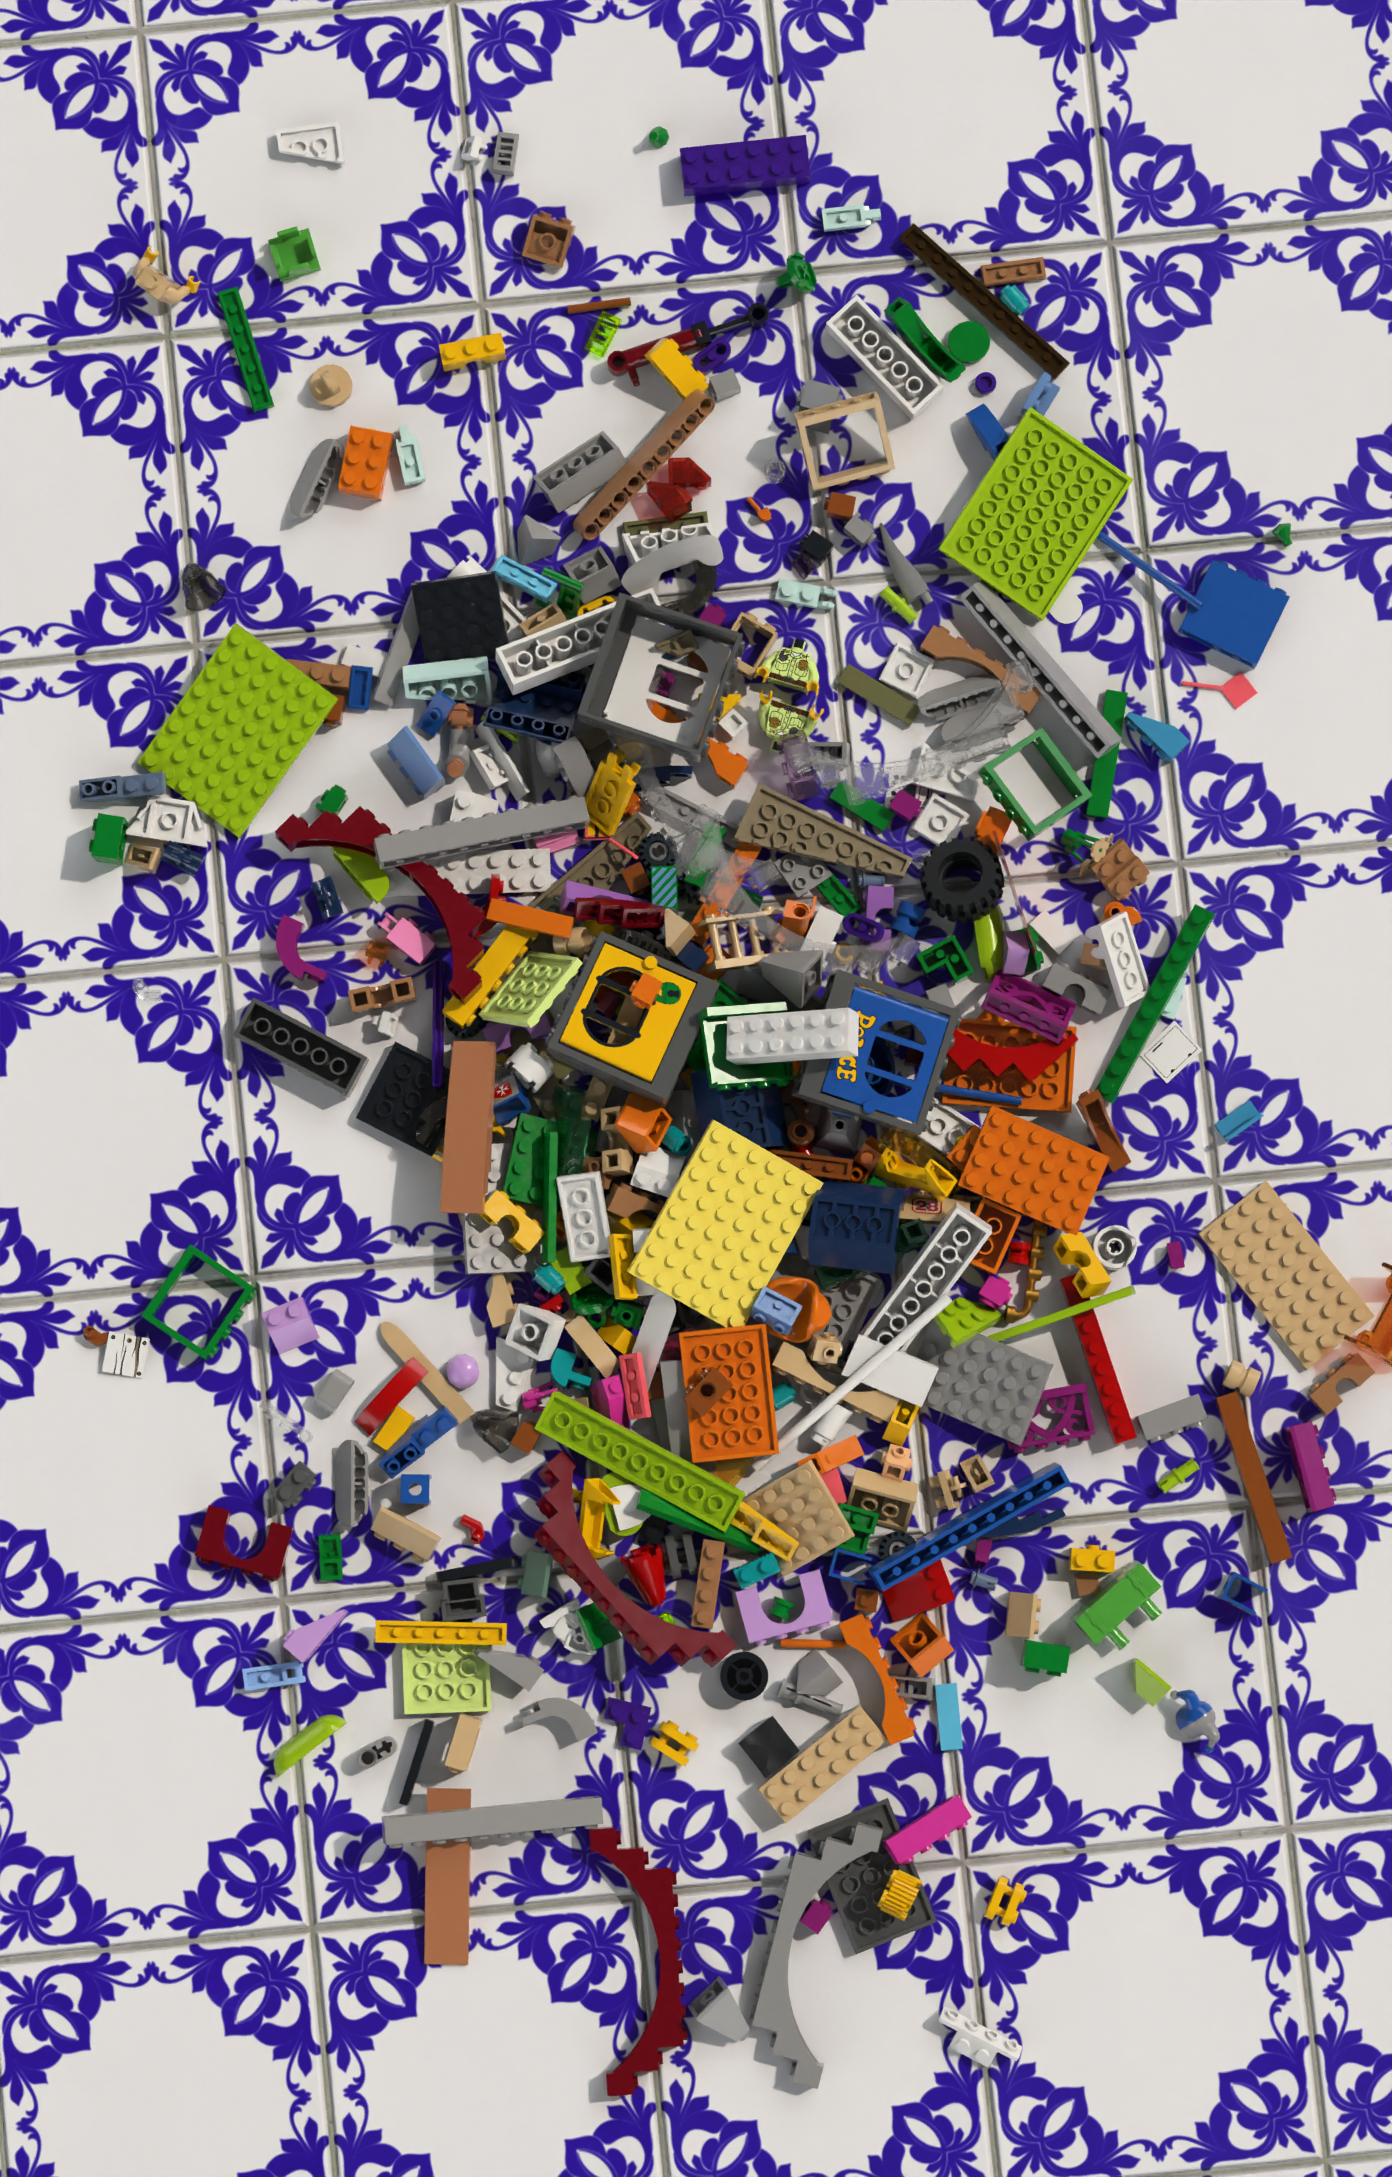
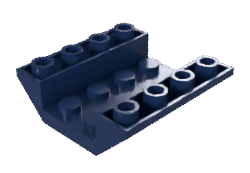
M499 668L497 685L491 705L487 709L483 726L561 744L571 738L586 675L571 672L512 695Z
M707 1069L690 1073L701 1138L713 1119L762 1148L768 1147V1149L790 1145L787 1138L780 1087L777 1086V1083L770 1084V1087L766 1088L750 1085L751 1088L738 1090L736 1086L730 1087L731 1089L727 1091H718L717 1088L709 1089Z
M821 1180L824 1184L820 1190L816 1191L814 1196L808 1236L809 1265L895 1274L897 1260L895 1246L900 1211H904L906 1189Z

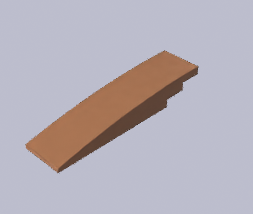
M453 1041L443 1151L441 1213L485 1214V1193H488V1173L491 1172L496 1042Z
M427 1788V1812L471 1808V1788ZM468 1837V1841L455 1842V1838L446 1839V1843L433 1844V1841H426L424 1964L468 1965L471 1837Z

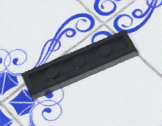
M425 1719L399 1804L406 1806L410 1802L435 1723L433 1720Z

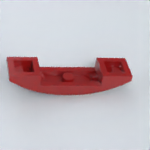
M412 1357L377 1394L355 1422L371 1436L429 1371Z

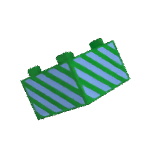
M651 866V871H647L648 880L651 879L652 902L647 903L664 906L665 909L669 908L678 915L677 866Z

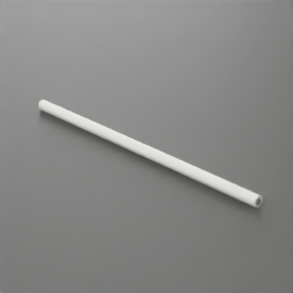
M945 1293L778 1440L779 1454L953 1302L952 1299ZM779 1454L760 1456L751 1465L759 1472Z

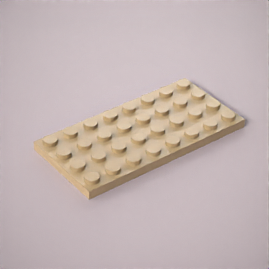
M1267 1181L1263 1182L1198 1234L1306 1370L1374 1317V1314Z

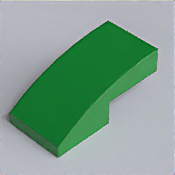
M341 1533L319 1534L321 1581L342 1580Z

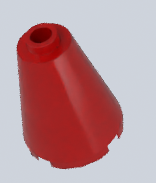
M653 1544L633 1549L628 1557L623 1554L620 1557L621 1564L645 1604L651 1605V1607L663 1604V1600L666 1599V1587L660 1544H657L656 1548H654Z

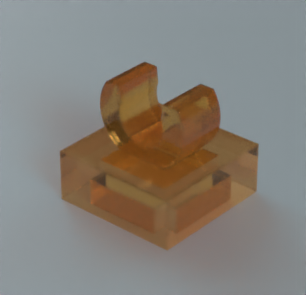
M370 940L365 952V956H368V964L372 963L373 958H377L380 960L379 966L382 967L389 955L391 944Z

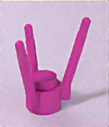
M550 1381L537 1388L530 1389L526 1393H522L525 1409H532L533 1413L543 1411L545 1407L539 1406L543 1404L542 1397L550 1395L553 1391H558V1389L540 1391L555 1385L554 1382Z

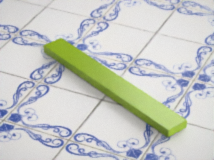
M1128 1286L987 1337L1000 1342L1134 1295L1136 1291L1134 1286Z

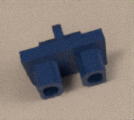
M169 840L160 860L196 876L205 856Z
M331 876L311 883L323 920L344 913Z

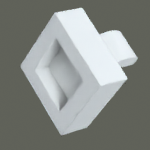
M476 135L468 137L465 140L460 158L466 161L473 159L477 161L484 160L485 157L479 154V150H486L488 147L485 144H481L482 138Z
M383 1011L382 1017L373 1016L371 1024L378 1027L377 1031L383 1035L394 1037L399 1017L393 1013Z

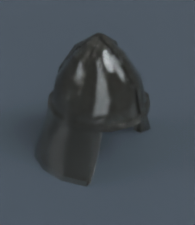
M189 563L183 569L181 577L182 589L185 597V606L188 610L201 611L208 609L224 597L226 588L206 568L196 563Z
M484 1409L476 1411L469 1418L476 1434L499 1454L504 1453L508 1449L519 1424V1415L516 1411Z

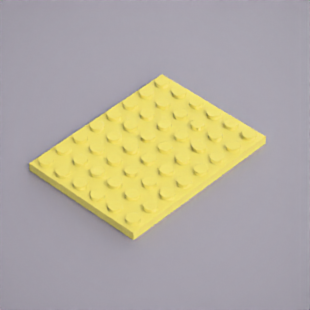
M712 1119L627 1272L724 1327L744 1326L763 1287L767 1286L810 1209L816 1191L820 1190L824 1183Z

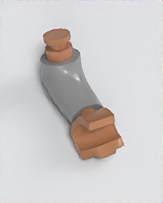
M457 703L449 714L448 726L454 727V729H449V751L445 761V770L454 778L463 776L471 763V756L469 755L472 752L470 730H465V727H473L474 709L466 706L465 703Z

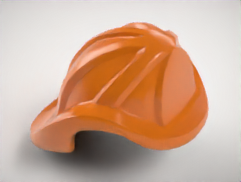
M782 1277L768 1282L766 1286L803 1306L789 1335L778 1333L772 1327L766 1325V1331L770 1335L784 1341L802 1343L809 1340L812 1334L822 1330L832 1316L830 1305L812 1280L802 1277Z

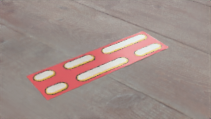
M994 830L992 834L1032 954H1035L1036 950L996 830Z

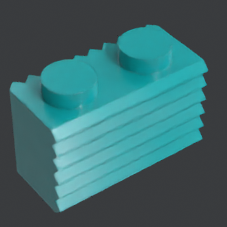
M770 1552L765 1557L762 1556L757 1560L754 1559L753 1562L750 1561L749 1564L746 1563V1565H742L738 1569L734 1568L733 1572L741 1589L780 1572L781 1569L774 1554Z

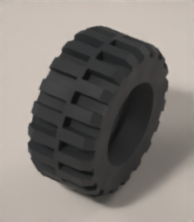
M958 837L951 838V842H941V847L938 849L934 847L930 851L931 856L925 857L923 861L924 866L921 867L920 871L922 890L932 911H936L937 915L941 918L947 916L948 921L951 922L959 919L960 923H967V919L976 921L979 920L980 915H988L990 913L989 909L991 907L994 909L999 904L997 898H1002L1004 877L1001 864L996 853H993L992 848L988 845L983 846L982 841L975 839L973 842L970 837H963V840H958ZM972 867L982 873L979 884L968 892L954 893L943 887L945 877L954 869Z

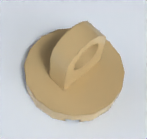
M334 364L325 365L318 368L312 375L310 390L314 399L319 404L328 407H338L350 398L352 380L348 372L342 367Z

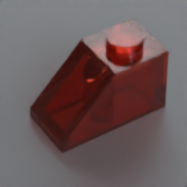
M653 481L646 483L647 494L671 524L692 511L691 502L693 499L687 490L683 491L679 485Z

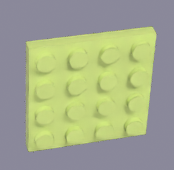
M528 951L478 1015L486 1021L532 1028L539 1022L545 1010L551 1007L557 995L565 989L568 981L577 974L579 967L583 963L578 957Z
M402 1643L404 1714L492 1711L490 1664L473 1652L475 1648L490 1650V1645Z

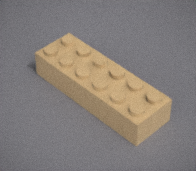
M858 1705L758 1787V1789L783 1821L787 1823L888 1739L863 1708Z

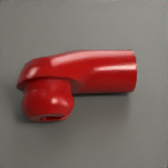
M464 1514L459 1524L470 1529L471 1541L474 1544H480L485 1538L482 1523Z

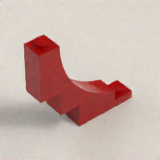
M955 1029L952 1036L955 1037L952 1049H948L946 1056L962 1074L979 1060L995 1079L1013 1065L1030 1084L1075 1045L1079 1039L1072 1033L1070 1036L1065 1034L1058 1047L1049 1039L1022 1047H998L976 1041Z

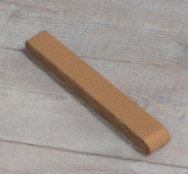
M698 389L691 392L576 517L573 522L574 530L587 540L595 539L713 411L715 407L714 399Z

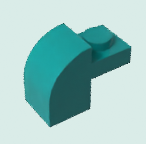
M556 1348L550 1365V1376L554 1384L562 1390H565L567 1383H570L574 1389L583 1391L585 1388L588 1390L592 1378L571 1371L577 1355Z

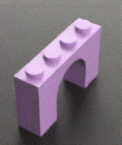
M819 1569L798 1575L804 1595V1608L801 1615L790 1623H776L765 1615L757 1587L735 1592L749 1643L753 1642L754 1646L767 1643L766 1639L770 1637H775V1640L788 1637V1632L796 1631L797 1635L808 1632V1627L816 1625L817 1629L830 1626L829 1621H832L833 1617Z

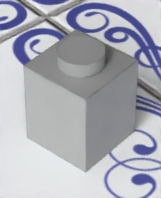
M733 368L709 377L708 391L711 397L715 396L717 402L741 393V387Z

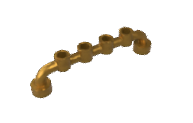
M1034 1219L1032 1228L1031 1251H1029L1030 1259L1026 1276L1024 1306L1022 1310L1016 1311L1015 1306L1007 1305L1004 1312V1322L1014 1323L1015 1319L1027 1317L1031 1312L1033 1302L1037 1303L1039 1299V1290L1035 1289V1281H1040L1042 1276V1269L1037 1268L1038 1259L1043 1260L1045 1249L1040 1247L1041 1238H1046L1047 1226L1042 1225L1043 1222Z

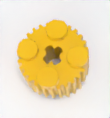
M894 1870L886 1885L890 1889L884 1890L877 1906L881 1908L880 1910L905 1921L907 1913L919 1891L917 1888H920L923 1881L901 1870Z

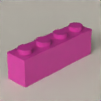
M953 1795L881 1842L894 1864L902 1863L904 1866L913 1861V1855L919 1851L923 1854L932 1848L931 1844L936 1840L942 1842L950 1836L949 1832L956 1828L958 1831L967 1826V1820L972 1818L960 1796Z

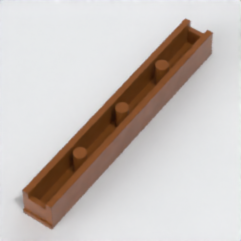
M1236 1391L1217 1397L1215 1403L1268 1562L1274 1564L1292 1558L1238 1393Z

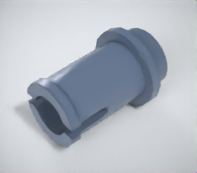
M862 873V875H858V888L865 890V888H868V885L885 886V876L883 874L865 875V873Z
M980 1570L972 1571L969 1583L973 1587L977 1585L992 1591L995 1590V1585L998 1582L997 1577L982 1574Z

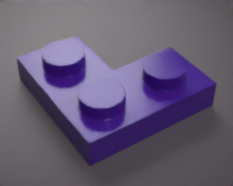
M609 1697L604 1719L624 1723L625 1726L620 1745L641 1750L652 1707Z

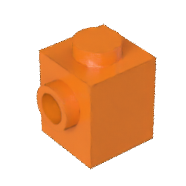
M643 972L639 981L635 980L629 990L632 993L630 999L633 1000V1004L641 1009L646 1007L650 1010L662 988L663 982Z

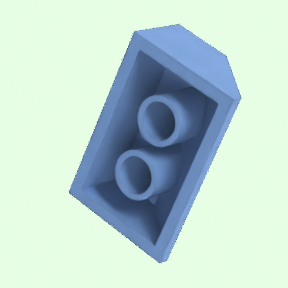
M407 725L387 743L389 747L387 753L394 762L398 760L402 767L399 770L406 779L410 777L414 784L411 787L418 796L422 794L426 799L446 785L444 777Z

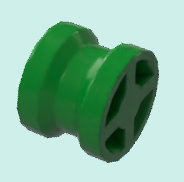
M774 1596L773 1607L769 1608L768 1612L788 1620L789 1610L793 1608L794 1604Z

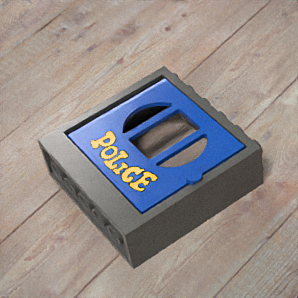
M840 969L831 971L818 1010L848 1007L859 1013L858 1056L802 1060L791 1095L911 1136L921 1135L928 1126L929 1120L926 1119L928 1111L931 1112L935 1104V1099H933L935 1090H939L942 1079L939 1078L941 1071L945 1070L948 1063V1058L946 1057L948 1049H952L955 1037H952L954 1030L958 1029L961 1022L960 1010ZM889 1021H907L919 1029L924 1037L925 1045L881 1031L879 1028ZM875 1037L923 1052L914 1081L867 1065ZM865 1072L909 1086L911 1090L898 1097L883 1096L871 1088L865 1077ZM820 1091L825 1092V1093H828V1094H831V1095H834V1096H837V1097H840V1098H843V1099H846V1100H849V1101H852V1102H855V1103L860 1104V1105H863V1106L861 1107V1106H858V1105H855V1104H852V1103H849V1102H846V1101H843V1100H840V1099H837V1098H834V1097H831V1096L822 1094V1093H820ZM875 1110H878V1111H881V1112H884V1113H887V1114H890V1115H893V1116H896V1117H899V1118H902V1119L911 1121L912 1124H911V1123H908V1122H905V1121H902V1120H900V1119H897V1118H894V1117H891V1116H888V1115H885V1114L876 1112Z

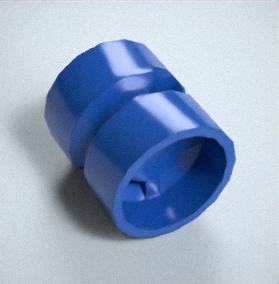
M901 901L896 911L898 917L893 918L889 929L903 937L914 939L919 929L917 924L922 922L926 911L917 905Z

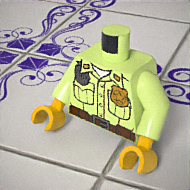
M794 639L791 649L782 647L780 651L772 653L764 660L761 667L757 668L754 676L755 679L757 676H762L764 678L763 683L767 680V682L805 692L806 695H808L809 691L816 692V696L819 693V673L816 663L811 660V655L803 653L806 642L800 639Z
M763 689L760 691L759 697L761 701L758 717L761 729L766 732V737L773 739L770 747L771 751L782 754L785 743L795 745L796 742H802L813 733L818 718L824 712L823 708L820 713H815L814 707L816 704H814L809 711L773 700L772 690L768 697L762 694Z

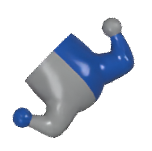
M1193 1690L1171 1691L1170 1698L1173 1700L1181 1698L1186 1703L1176 1714V1723L1179 1730L1188 1738L1205 1735L1209 1742L1204 1749L1207 1753H1212L1214 1745L1220 1739L1219 1731L1215 1725L1216 1717L1213 1708L1205 1701H1200Z

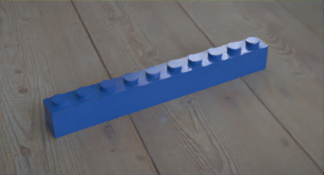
M1054 1462L868 1568V1571L877 1588L885 1591L1069 1486L1071 1483L1062 1466Z

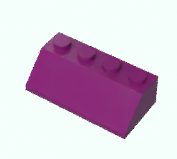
M1312 1421L1284 1428L1306 1512H1314L1335 1506L1336 1494L1328 1483V1480L1331 1479L1328 1467H1324L1322 1460L1325 1458L1323 1447L1319 1446L1317 1442L1319 1437L1317 1425H1313Z

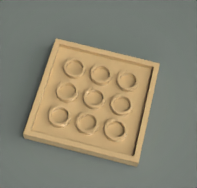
M812 1460L742 1500L799 1542L789 1562L774 1554L783 1577L855 1536Z

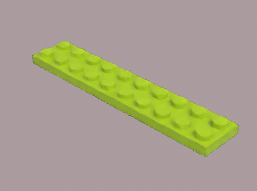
M553 1391L534 1428L724 1532L727 1531L746 1495V1492L559 1391Z

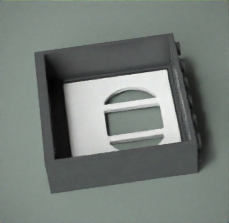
M619 593L577 713L578 722L701 763L702 757L707 758L710 749L709 737L714 738L717 729L716 717L721 718L724 709L723 697L727 698L731 689L730 677L734 678L738 669L737 657L741 658L745 649L743 634ZM637 615L642 616V617H645V618H648V619H651V620H654V621H657V622H660V623H663V624H666V625H669V626H672V627H675V628H678L679 630L674 629V628H671V627H668V626H665V625H662V624H659V623H656V622H653V621H650V620H647V619H644V618H641V617H637ZM691 629L695 635L733 648L731 651L730 647L694 636L699 645V649L694 651V653L703 659L708 669V673H704L663 659L662 656L665 652L656 650L654 645ZM657 665L706 681L697 707L649 692ZM649 699L691 713L693 716L680 723L661 721L651 713L646 700Z

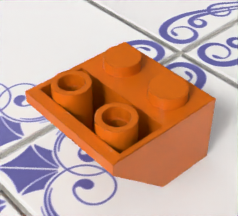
M630 1093L614 1126L635 1153L640 1154L657 1151L673 1119L661 1104L638 1094Z

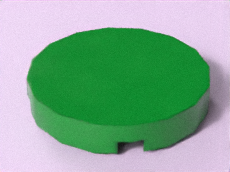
M965 321L959 323L949 334V351L961 363L973 364L979 362L989 351L990 337L988 331L977 322Z

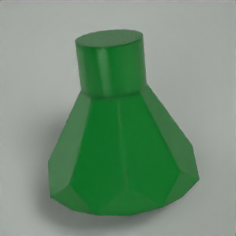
M660 126L653 128L649 135L651 144L658 148L666 145L669 139L667 130Z
M1291 523L1279 524L1272 530L1273 535L1283 542L1284 547L1293 544L1290 539Z

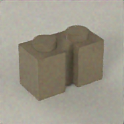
M594 728L580 736V744L592 760L590 764L595 773L601 760L607 759L610 752L616 755L617 750L605 730Z

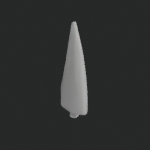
M881 522L879 526L886 556L907 603L911 604L922 598L926 605L933 602L930 596L931 591L924 579L900 552Z

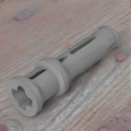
M783 1678L777 1693L778 1697L784 1696L794 1700L796 1704L802 1702L839 1718L844 1706L843 1704L819 1695L797 1694V1685L787 1682V1679Z

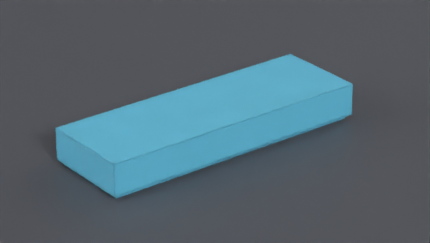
M504 555L500 556L491 570L496 571L499 579L545 603L548 602L557 588V583Z
M957 1683L935 1685L941 1751L963 1749Z

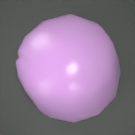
M458 1354L450 1359L446 1367V1373L452 1385L460 1389L469 1388L478 1380L479 1367L473 1357L467 1354Z

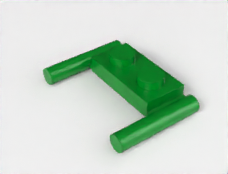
M544 567L541 575L561 583L557 605L566 618H575L579 609L584 584ZM539 599L535 601V604L543 608L553 603L549 600L547 603Z

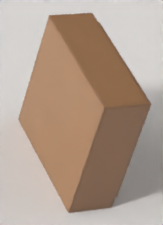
M1095 1571L1074 1575L1078 1596L1100 1592Z

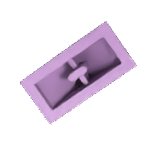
M1003 931L1002 974L1024 975L1030 952L1025 932Z

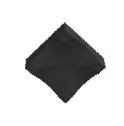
M773 1716L738 1742L765 1778L800 1751Z

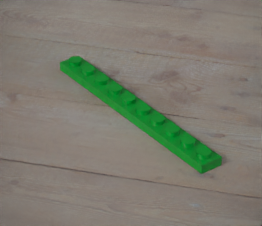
M1196 904L1194 905L1095 1089L1099 1090L1102 1099L1114 1104L1214 919V913Z

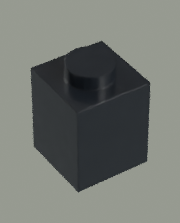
M812 530L810 535L806 533L800 541L802 545L800 552L821 566L834 548L832 542Z

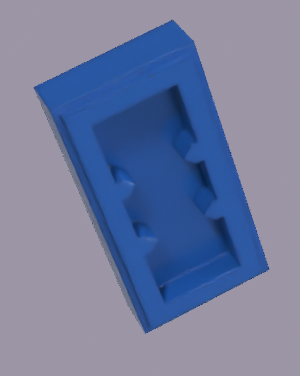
M351 665L347 708L369 710L373 667Z
M439 690L416 725L432 737H435L457 702Z

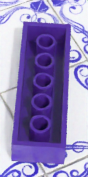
M806 135L680 148L684 197L810 183Z

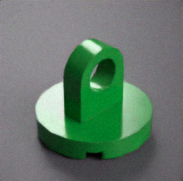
M797 252L788 256V272L775 279L778 289L795 285L803 294L815 291L816 275L812 265L803 260L805 258L803 254Z
M599 1285L585 1287L581 1289V1293L577 1295L576 1292L571 1298L573 1311L584 1315L587 1322L596 1328L605 1324L607 1320L606 1309L614 1302L613 1294L607 1293ZM598 1313L602 1318L593 1319L591 1314Z

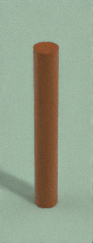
M630 297L568 305L567 308L568 314L631 306Z

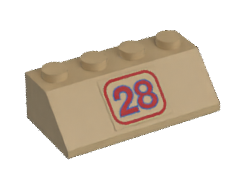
M910 1191V1195L905 1197L904 1211H900L899 1222L939 1225L955 1202H958L970 1211V1200H966V1196L953 1195V1199L945 1198L942 1202H938L936 1198L933 1201L932 1195L931 1197L923 1196V1192Z

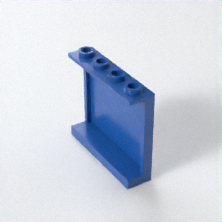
M1212 560L1195 595L1204 605L1200 610L1192 605L1190 606L1178 633L1255 669L1290 596H1287L1286 592L1280 588L1273 589L1267 586V583L1261 579L1256 578L1254 580L1248 577V574L1240 569L1235 571L1229 568V565L1221 560H1217V562Z

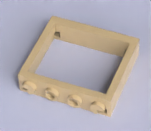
M876 391L793 413L809 482L813 491H824L829 486L846 485L851 480H864L869 478L870 475L877 473L886 474L890 470L895 469L882 406ZM874 408L885 459L817 478L805 426Z

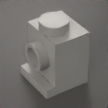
M857 512L845 525L843 532L863 548L866 544L870 546L877 538V535L874 534L873 525L866 519L862 521L860 519L861 514Z

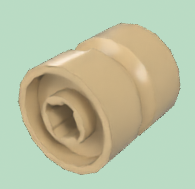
M573 927L569 939L553 936V947L557 955H570L571 953L574 955L589 954L592 942L589 928Z
M1233 1359L1225 1374L1222 1385L1229 1389L1238 1387L1240 1394L1250 1398L1257 1386L1261 1372L1251 1367L1245 1370V1366L1242 1363Z

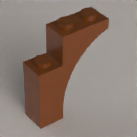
M1089 1089L1078 1096L1079 1100L1076 1102V1106L1088 1126L1086 1129L1100 1153L1110 1157L1107 1164L1109 1172L1113 1173L1130 1164L1131 1160L1112 1125L1099 1090L1097 1089L1093 1092L1092 1089Z

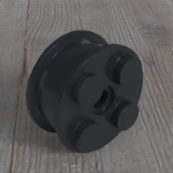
M738 1652L728 1657L722 1665L720 1672L721 1684L726 1693L737 1700H751L758 1697L766 1688L768 1670L763 1660L757 1655L750 1652ZM742 1672L748 1673L747 1680L740 1678Z

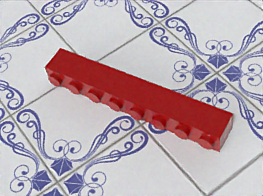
M1077 1274L1059 1280L1068 1308L1091 1300L1090 1297L1082 1298L1072 1281ZM1094 1309L1071 1316L1114 1445L1136 1438L1137 1436Z

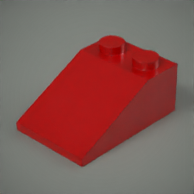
M941 1559L889 1589L882 1591L893 1622L956 1600Z

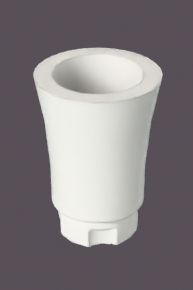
M839 1403L835 1404L817 1420L810 1438L828 1448L831 1440L834 1441L836 1435L853 1412Z

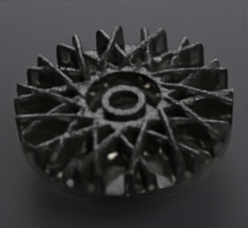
M617 928L612 934L616 938L668 961L672 959V955L667 948L655 941L656 936L647 930L641 929L640 932H636L626 928Z

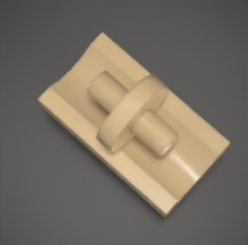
M949 1469L937 1472V1475L929 1479L932 1490L942 1488L944 1496L935 1498L937 1509L948 1508V1510L960 1507L958 1498L964 1496L962 1488L967 1487L966 1482L960 1484L958 1476L951 1477Z

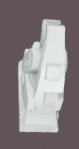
M577 1597L539 1620L544 1628L551 1627L555 1638H558L564 1645V1648L570 1650V1652L596 1655L597 1650L592 1651L590 1649V1644L575 1612L580 1609V1602Z

